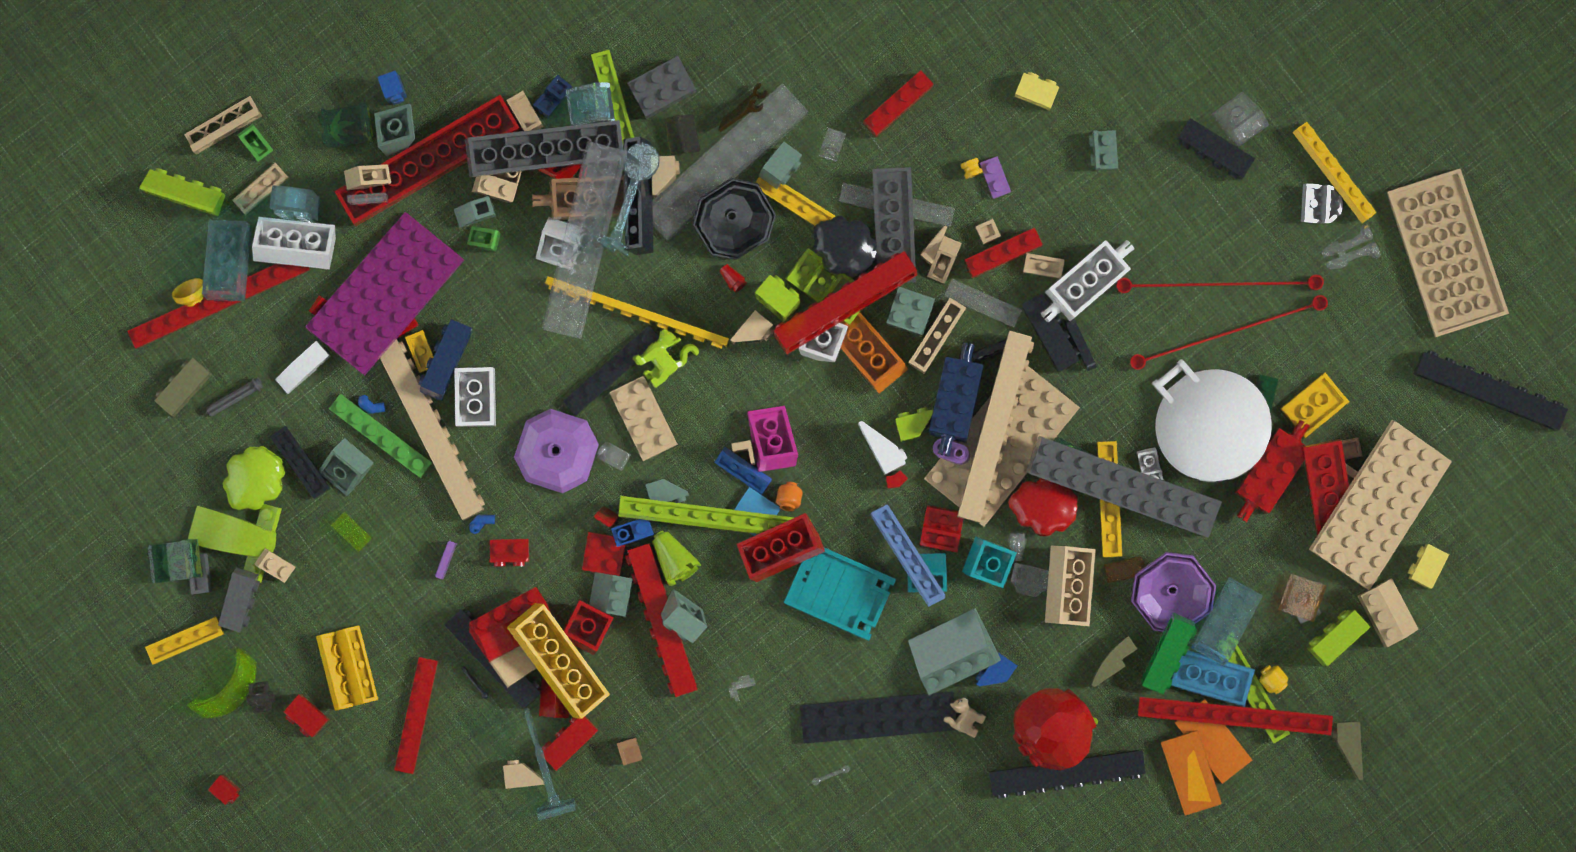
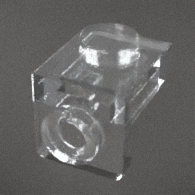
M828 128L819 156L836 162L846 133Z
M750 675L738 677L739 681L732 682V687H729L731 698H735V701H740L737 689L756 685L754 677L750 678Z

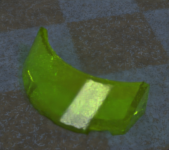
M238 648L237 653L234 655L237 659L235 670L227 685L211 698L208 697L205 700L195 698L187 704V707L203 718L224 716L239 708L253 690L256 681V660L243 648Z

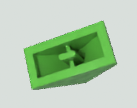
M253 124L237 135L258 162L273 151L272 147Z
M472 226L467 245L496 252L501 233L493 229Z

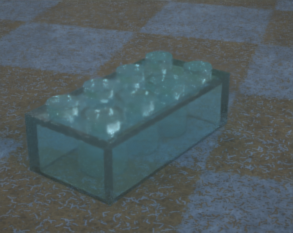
M272 185L269 208L274 211V214H277L279 218L294 221V218H297L302 222L313 223V220L318 221L321 198L309 189Z
M209 220L202 295L207 300L245 301L251 226L247 221Z
M1229 577L1219 592L1211 611L1203 622L1190 648L1225 666L1263 595Z

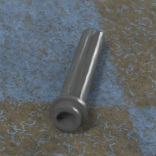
M258 377L251 378V382L206 407V411L210 416L216 415L257 390L260 392L261 388H263L262 382Z

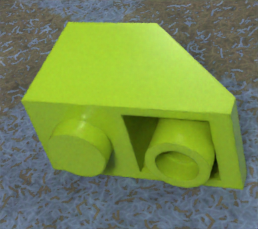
M928 407L917 409L916 414L910 415L909 412L898 414L899 418H896L895 422L900 442L918 438L933 415V409L928 410Z

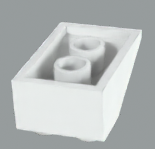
M863 421L858 423L884 475L906 464L907 456L902 448L898 449L895 444Z

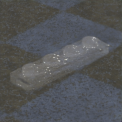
M951 279L944 295L945 298H952L963 306L1013 328L1022 311L954 279Z

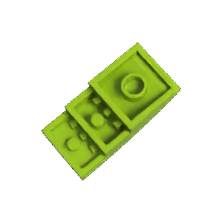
M809 248L806 249L785 278L818 303L823 301L829 293H836L841 290L844 284L854 282L852 278L845 274L832 275L823 268L822 258ZM860 311L845 319L844 322L850 325Z

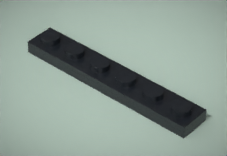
M650 326L645 328L563 402L577 416L636 364L632 357L635 355L641 356L650 344L658 340L659 336Z

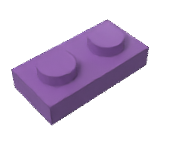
M998 156L979 163L993 199L1011 193Z

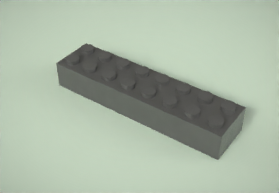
M620 120L465 139L469 177L624 159Z

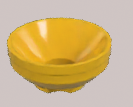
M201 278L185 281L173 290L172 297L178 304L187 305L188 307L194 306L203 299L206 290L205 283Z

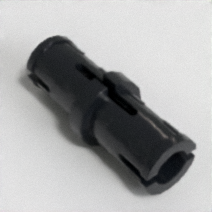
M1007 339L991 345L989 343L986 347L974 351L972 354L974 363L990 357L993 359L995 355L1003 353Z

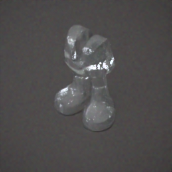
M1368 224L1361 227L1360 233L1356 237L1342 243L1335 241L1321 251L1323 258L1333 256L1335 253L1339 255V258H1334L1326 263L1328 270L1347 267L1348 262L1362 256H1371L1375 259L1381 257L1375 242L1348 253L1344 252L1354 246L1373 240Z

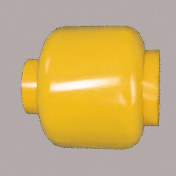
M1268 665L1261 670L1262 675L1259 681L1268 693L1278 694L1288 686V677L1279 666L1271 667Z

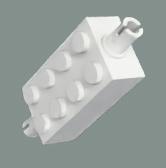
M1105 240L1045 292L1053 301V304L1041 312L1042 317L1044 318L1050 313L1045 318L1047 322H1050L1057 314L1062 312L1069 321L1074 319L1131 270L1123 258L1134 250L1133 245L1125 249L1130 244L1128 240H1125L1122 245L1114 250Z

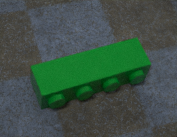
M1172 613L1141 678L1142 686L1160 694H1164L1165 690L1170 688L1172 684L1171 677L1173 673H1177L1179 670V661L1182 656L1186 655L1189 648L1187 644L1196 634L1197 629L1194 621Z

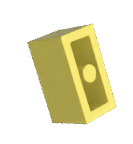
M1028 72V74L1023 73L1014 97L1050 111L1059 89L1056 86L1057 83L1049 79L1045 81L1038 79L1039 76L1032 72Z
M1425 544L1424 547L1421 546L1417 553L1419 558L1416 564L1413 563L1408 571V574H1410L1408 579L1428 589H1432L1449 554L1430 544Z

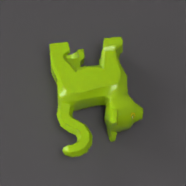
M662 329L657 341L650 344L641 356L635 355L632 358L637 365H643L649 361L653 363L655 367L650 371L645 370L643 374L647 379H651L653 387L656 388L665 382L678 368L683 367L687 363L688 352H692L696 356L699 354L697 346L694 344L685 345L680 352V360L675 361L666 351V348L677 344L681 339L680 337L676 338L672 332Z

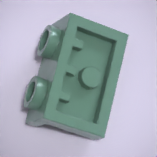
M1094 130L1092 135L1089 136L1090 147H1093L1094 154H1091V166H1095V171L1118 169L1116 130Z

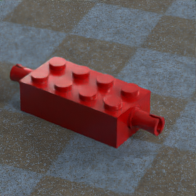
M1299 420L1291 434L1286 433L1280 428L1276 429L1268 442L1264 454L1249 470L1235 492L1246 501L1237 514L1238 518L1241 519L1243 517L1242 520L1248 522L1255 509H1260L1266 514L1271 512L1304 462L1302 446L1306 445L1302 443L1301 439L1310 427L1307 423L1304 424V421Z

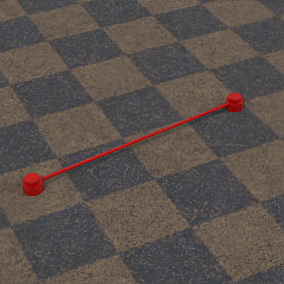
M1312 275L1308 281L1132 284L1128 278H1121L1118 280L1116 288L1122 294L1128 293L1132 287L1308 284L1311 290H1319L1323 287L1324 280L1320 275Z
M1318 295L1313 298L1311 305L1290 312H1286L1253 324H1249L1216 336H1212L1176 349H1172L1148 358H1144V356L1136 354L1130 359V365L1133 369L1140 370L1145 366L1146 361L1172 352H1176L1209 340H1213L1246 328H1250L1286 315H1290L1313 307L1317 311H1322L1328 306V300L1325 296Z

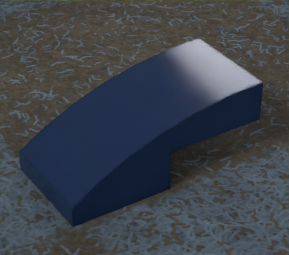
M557 75L533 104V108L548 119L572 89V86Z

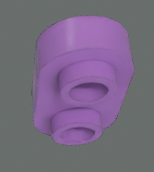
M941 439L935 441L933 445L934 454L941 459L958 465H964L970 460V451L962 444L952 442L950 456H945L946 448L944 449L943 456L938 454ZM962 451V455L958 457L957 452Z

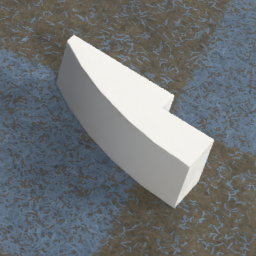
M315 341L275 380L289 394L331 356L318 341Z

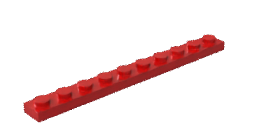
M275 264L204 296L202 301L194 306L188 307L184 305L127 332L135 349L140 348L310 271V267Z
M1139 697L1138 716L1324 735H1331L1332 715Z

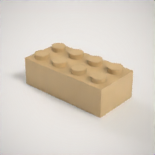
M1051 545L1045 623L1089 626L1095 549Z

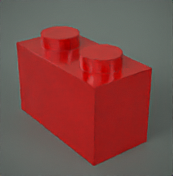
M299 694L284 710L285 718L293 725L295 723L301 727L299 729L300 732L306 737H315L330 720L302 694Z

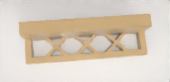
M251 96L184 135L192 151L197 155L262 117ZM250 102L253 109L242 114V106ZM229 113L236 114V119L228 124L224 123L226 115ZM212 123L220 124L219 129L208 133L209 125ZM197 132L204 134L203 138L195 143L190 137Z

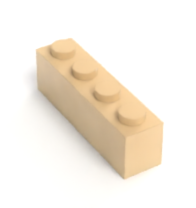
M949 298L908 364L925 374L966 307Z

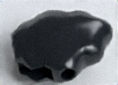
M835 216L832 219L818 222L814 227V253L822 257L823 268L832 275L845 274L850 278L867 272L878 256L876 251L877 242L870 237L868 226L860 220L849 222L842 216Z

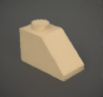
M388 164L357 166L344 171L347 190L364 189L391 183Z
M944 236L927 277L945 284L962 243Z
M519 760L507 761L508 765H503L506 789L545 784V780L525 763H519Z

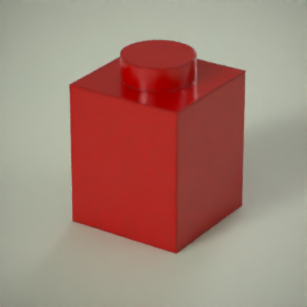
M220 775L208 789L225 805L229 804V802L233 804L240 796L238 792L241 790L224 775Z

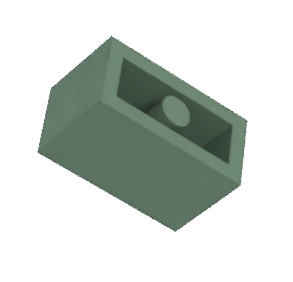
M783 142L762 167L759 177L778 189L781 184L785 185L791 177L789 175L791 171L796 172L800 167L801 162L799 160L802 154Z

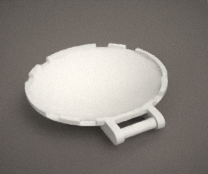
M1180 359L1174 368L1159 380L1156 379L1152 382V385L1163 397L1156 416L1155 429L1157 441L1164 457L1180 473L1205 482L1230 480L1244 474L1260 460L1271 436L1272 422L1265 398L1249 380L1236 373L1219 369L1203 370L1194 373ZM1183 370L1186 375L1166 391L1163 386Z

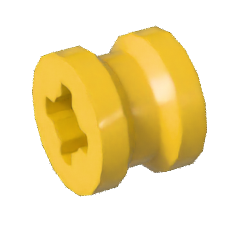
M978 158L960 164L961 169L965 171V179L983 173L982 168H979Z

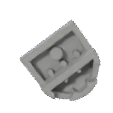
M1303 184L1301 222L1313 224L1333 222L1343 209L1342 197L1337 194L1335 188L1330 185Z

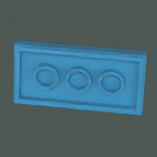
M1190 650L1187 651L1185 656L1181 657L1179 670L1177 673H1173L1171 686L1245 707L1255 669Z

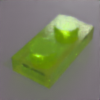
M343 512L331 525L358 552L373 539L346 512Z

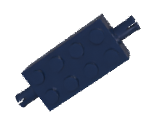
M968 343L962 344L960 359L945 358L929 428V435L942 438L938 454L942 456L945 448V456H950L953 440L967 443L983 373L982 364L971 362L975 347L973 344H969L968 351Z

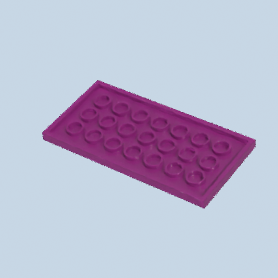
M405 212L305 327L365 376L463 263L464 259Z

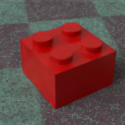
M579 600L563 631L574 646L594 655L614 617Z

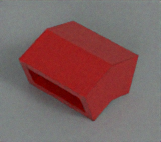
M901 470L893 476H886L887 489L899 488L908 477Z

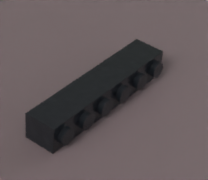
M641 136L623 139L625 250L636 256L653 253L651 142Z
M460 609L445 626L518 704L525 709L542 693L539 690L541 686L534 679L530 681L525 676L507 688L469 633V622L473 621L475 616L468 609L466 611Z

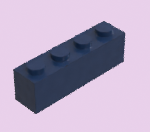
M452 319L449 325H444L441 333L444 336L441 341H437L434 347L436 353L433 358H429L426 365L428 371L426 375L422 374L418 383L421 393L442 401L455 368H457L472 335L471 327Z

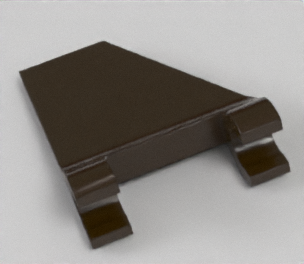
M757 83L751 95L720 122L718 129L720 132L746 114L760 112L763 109V103L759 106L755 105L757 99L765 98L768 92L767 90L762 93L757 91L761 87V83Z

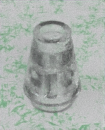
M1012 532L1008 538L1010 550L1017 552L1014 561L1023 560L1027 541L1025 533Z

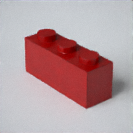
M586 716L582 719L573 717L569 721L571 725L567 729L563 727L555 734L556 740L552 743L548 741L541 748L543 752L540 755L556 771L599 731Z

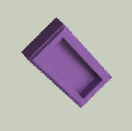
M447 542L435 577L444 579L457 543Z

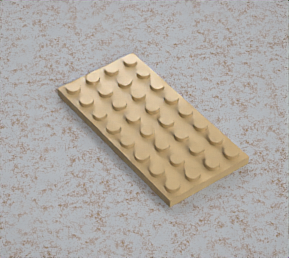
M1461 169L1388 191L1387 196L1434 337L1436 338L1509 314Z
M1029 366L1026 372L1022 371L1021 379H1024L1021 390L1017 389L1015 396L1019 398L1016 409L1012 408L1010 414L1014 416L1011 427L1007 426L1005 434H1008L1006 445H1002L1000 450L1003 453L1001 463L996 464L995 471L998 474L995 483L991 482L990 490H993L990 501H986L984 507L988 509L985 520L981 519L979 523L983 527L1027 474L1026 470L1038 437L1042 436L1054 440L1080 408ZM990 397L972 418L967 443L954 441L969 449L971 454L970 460L964 465H958L940 458L924 478V480L959 508ZM957 452V456H961L963 452Z
M1391 420L1309 550L1365 589L1370 590L1452 461L1402 425Z

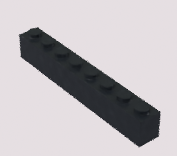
M1428 350V352L1421 353L1413 373L1414 375L1551 430H1560L1568 411L1567 408L1563 407V403L1555 400L1549 402L1545 400V396L1535 393V395L1527 393L1528 389L1517 386V388L1509 386L1510 382L1506 380H1494L1492 375L1486 372H1481V374L1474 372L1475 368L1471 366H1459L1456 364L1457 361L1446 357L1445 360L1439 358V354Z
M1137 750L1084 758L1076 766L1061 771L1040 766L1035 767L1033 765L989 772L992 795H996L997 799L1008 797L1009 793H1016V796L1026 795L1029 790L1041 793L1046 792V788L1054 787V790L1065 789V785L1073 784V788L1085 786V782H1092V785L1103 784L1105 779H1111V782L1123 781L1122 777L1130 776V779L1142 778L1141 774H1146L1143 751Z

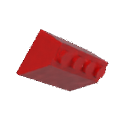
M806 513L737 544L749 579L755 582H759L825 552L819 534Z
M537 587L469 622V633L489 662L520 646L507 629L512 622L535 603L544 604L549 610L545 599Z

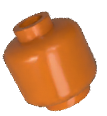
M786 482V484L780 485L776 497V503L780 506V509L791 512L799 508L803 494L802 489L794 482Z

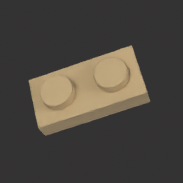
M1026 253L1023 273L1061 279L1064 259Z
M266 548L255 562L257 567L284 583L295 569L294 565Z

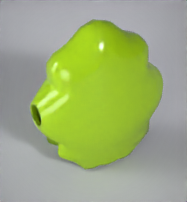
M249 447L244 453L235 454L226 465L228 476L223 481V488L227 493L228 503L233 509L258 510L265 501L275 500L281 493L283 488L281 479L285 475L282 459L266 447Z

